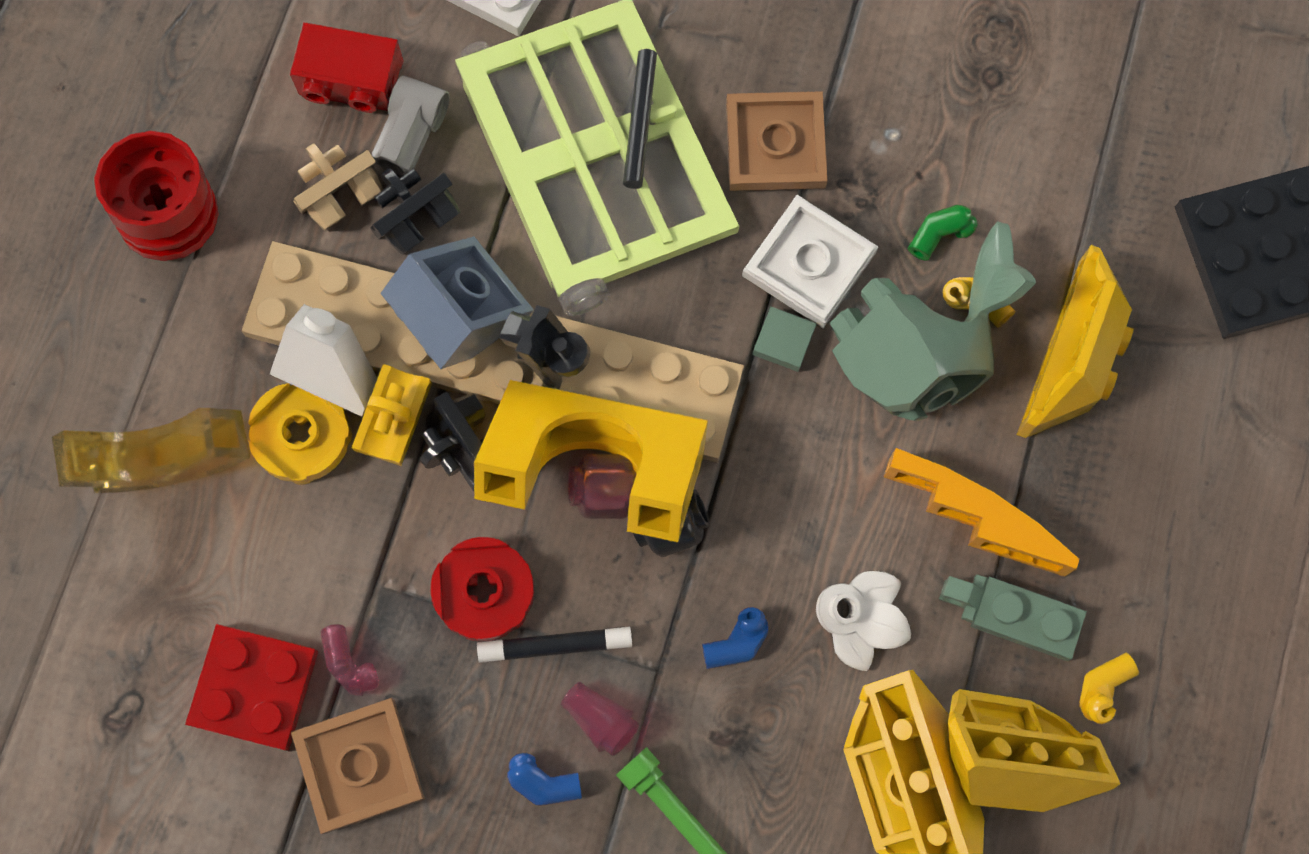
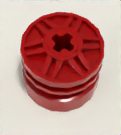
M157 131L130 134L114 143L100 159L94 177L96 197L131 250L144 258L159 261L185 258L200 249L214 233L219 216L216 196L205 177L199 160L187 143L169 133Z

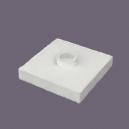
M796 195L746 265L742 276L824 329L876 254L878 246Z

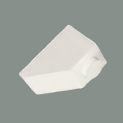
M305 304L286 325L270 371V375L360 416H363L367 403L377 381V377L351 326L336 319L326 310L312 308Z

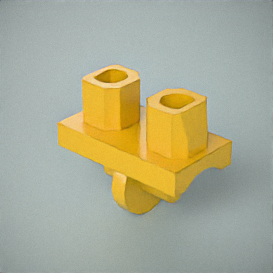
M383 364L372 395L367 403V408L352 449L356 452L402 466L432 385L431 379L409 374Z

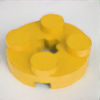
M289 383L278 385L267 391L254 405L248 422L250 425V441L248 440L255 460L272 476L299 485L309 484L336 468L345 456L348 444L352 438V431L344 408ZM307 421L311 423L312 426L308 430L310 437L305 442L297 441L294 444L288 442L292 435L288 429L291 423L295 422L300 426Z

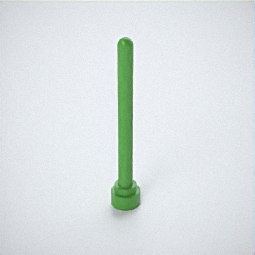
M647 747L616 774L629 791L634 788L640 795L645 792L699 854H727L662 781L660 777L663 773L657 767L661 762Z

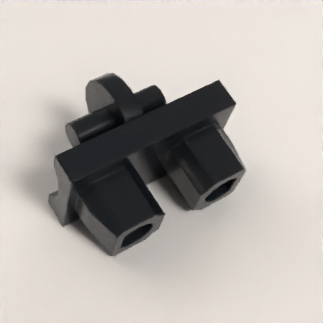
M388 168L381 173L387 187L376 194L374 198L381 208H384L395 199L401 204L372 224L370 229L378 240L384 236L389 244L400 254H405L424 240L423 236L409 219L411 215L423 207L439 229L461 213L454 197L448 190L453 185L445 173H442L411 196L408 190L421 181L418 173L412 168L399 178L394 171Z
M536 305L531 317L514 311L510 312L499 337L505 345L516 348L515 351L518 353L517 358L520 362L529 366L545 385L559 389L563 382L562 376L570 377L583 371L589 363L591 355L590 347L582 336L574 332H568L549 308Z
M448 392L434 399L435 408L426 417V421L431 428L426 430L422 437L430 448L422 454L420 460L427 469L441 464L449 477L460 471L474 492V461L484 438L479 440L472 428L483 422L486 416L484 407L473 393L452 400Z

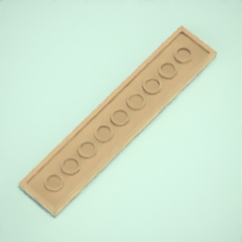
M272 241L242 328V333L245 337L279 346L286 325L305 304L312 308L326 310L336 319L349 324L373 371L380 373L382 365L386 364L409 374L429 378L432 381V387L462 395L473 393L478 399L495 404H500L509 380L556 389L545 385L529 366L520 362L517 358L516 348L505 345L500 338L474 358L440 369L381 295L382 290L395 273ZM556 316L568 332L577 333L584 338L590 347L591 354L589 363L583 371L570 377L562 376L563 382L557 390L708 420L703 459L718 463L744 365Z

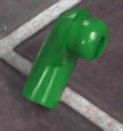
M958 204L930 213L926 216L914 236L908 251L914 257L927 261L943 236L954 233L958 238L970 237L977 229V218L971 214L970 208Z

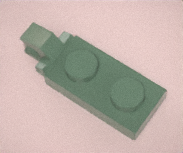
M976 575L973 583L949 576L944 582L939 597L941 601L964 608L961 619L970 622V627L1064 661H1070L1073 658L1087 612L990 576L987 578Z

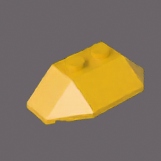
M1090 245L1078 263L1016 434L1018 436L1028 438L1088 412L1100 399L1107 401L1112 393L1118 373L1111 371L1116 355H1124L1133 334V329L1127 327L1132 308L1099 247Z
M908 670L864 685L859 696L860 703L853 716L843 750L875 851L878 854H983L984 816L979 805H970L967 796L960 786V778L950 753L948 712L914 670Z
M959 689L952 695L948 719L950 753L960 778V786L967 796L970 805L1046 812L1113 790L1121 784L1098 737L1087 731L1081 734L1065 719L1035 702Z

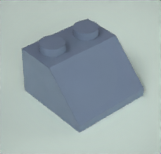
M474 236L410 253L381 292V295L392 307L397 317L404 322L423 346L427 355L434 360L440 369L472 359L498 340L510 312L514 311L530 316L534 311Z

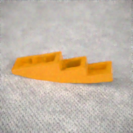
M895 448L889 458L884 478L930 492L931 495L926 512L973 526L968 546L1064 577L1077 569L1079 558L1038 522L996 493L945 466Z

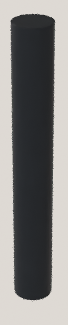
M651 49L639 50L637 57L623 185L631 189H638L643 185L657 53Z

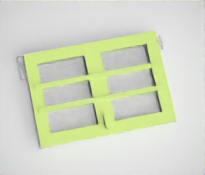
M632 0L618 1L492 47H488V44L484 41L474 42L462 50L461 58L455 59L456 69L463 82L465 93L551 288L553 287L558 301L567 316L584 314L607 301L610 293L605 283L738 233L739 224L658 54L643 185L638 189L627 188L623 185L638 51L641 49H651L656 52Z

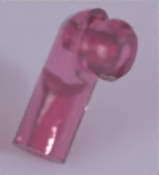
M334 624L323 628L320 633L328 671L351 695L363 696L364 691L375 690L379 685L377 671L374 665L368 662L356 667L351 657L346 627Z

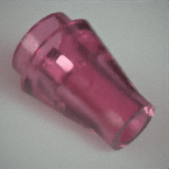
M582 682L576 683L561 702V706L570 713L598 752L605 750L611 756L617 755L627 746L639 728V723L632 718L633 711L589 689Z

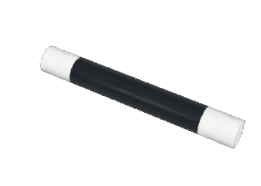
M621 627L477 642L478 661L482 663L632 647L631 628Z

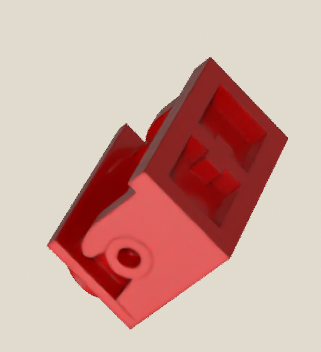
M303 22L290 76L298 94L310 102L317 104H328L330 101L348 104L355 110L366 113H373L376 109L388 111L389 98L398 80L404 60L397 39Z

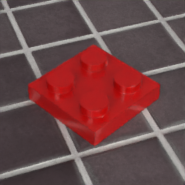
M216 624L185 725L289 752L293 739L291 732L296 729L319 651Z

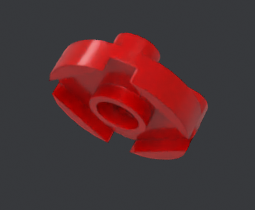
M490 537L471 538L454 546L451 549L452 551L435 568L430 589L434 609L452 632L473 641L500 639L521 627L534 600L533 576L529 565L516 550L509 547L508 544ZM487 576L489 584L497 585V592L489 595V601L485 603H479L478 597L469 595L468 592L469 587L477 585L478 577Z

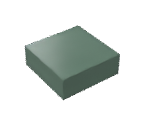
M770 307L753 350V355L799 372L817 323Z

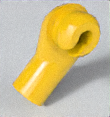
M953 278L945 284L942 291L943 298L950 307L969 310L973 278ZM1010 305L990 312L989 319L998 328L1015 314V310Z
M1124 653L1090 670L1084 676L1079 705L1083 715L1088 720L1094 721L1097 724H1105L1114 718L1116 709L1112 706L1114 703L1115 687L1139 675L1137 665L1128 653Z

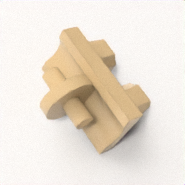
M313 143L305 148L312 162L297 172L305 183L320 173L324 179L296 196L293 202L301 214L307 211L310 217L325 231L346 217V214L332 196L333 193L348 185L362 206L383 190L379 178L372 168L376 161L370 152L366 150L334 171L331 166L346 157L343 150L337 144L322 154Z

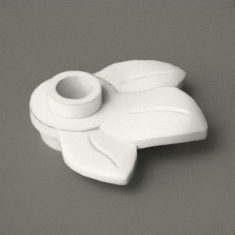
M879 571L862 572L850 584L840 583L831 585L824 589L818 597L816 603L817 618L823 628L832 633L835 653L839 659L854 669L861 671L869 669L874 656V648L893 649L904 645L911 639V630L907 618L899 608L892 605L901 586L900 580L895 576ZM840 600H844L849 606V615L846 618L841 617L837 611V605Z

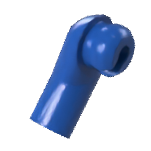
M755 607L743 609L739 613L738 621L728 639L702 644L706 669L744 663L755 658L768 634V622L760 609Z
M528 753L517 754L510 760L507 775L509 783L513 789L533 804L542 806L582 799L578 773L549 777L537 767L535 757Z

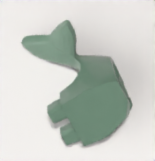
M997 221L981 246L972 281L969 312L964 322L947 318L932 311L915 295L902 294L889 278H874L861 290V296L871 310L865 317L859 308H847L830 322L840 342L832 352L855 388L892 415L908 420L920 421L928 417L926 414L928 412L938 410L947 403L953 406L994 375V352L989 313L1017 301L1036 284L1034 276L1028 270L1014 263L1013 242L1009 225Z

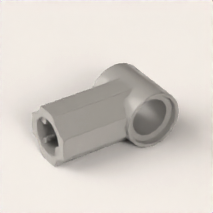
M402 75L392 90L388 105L389 117L371 154L376 161L375 164L384 170L390 168L400 177L412 168L414 169L430 132H436L445 118L450 99L449 92Z

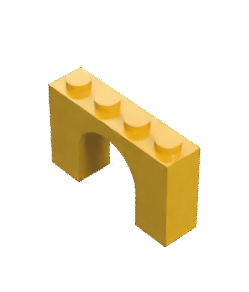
M509 380L474 461V499L525 510L538 474L550 459L563 452L575 449L602 450L625 460L637 474L629 498L627 532L678 542L704 456L708 420Z

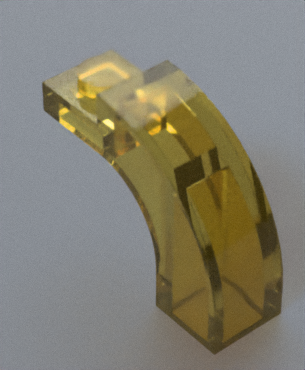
M198 408L168 424L137 431L93 432L63 430L52 436L59 487H93L94 493L147 490L196 480L231 468L250 458L242 410Z

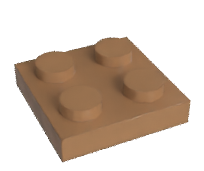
M823 91L727 94L726 114L730 191L826 188L827 163Z
M389 698L291 732L321 834L330 833L425 799L394 699Z

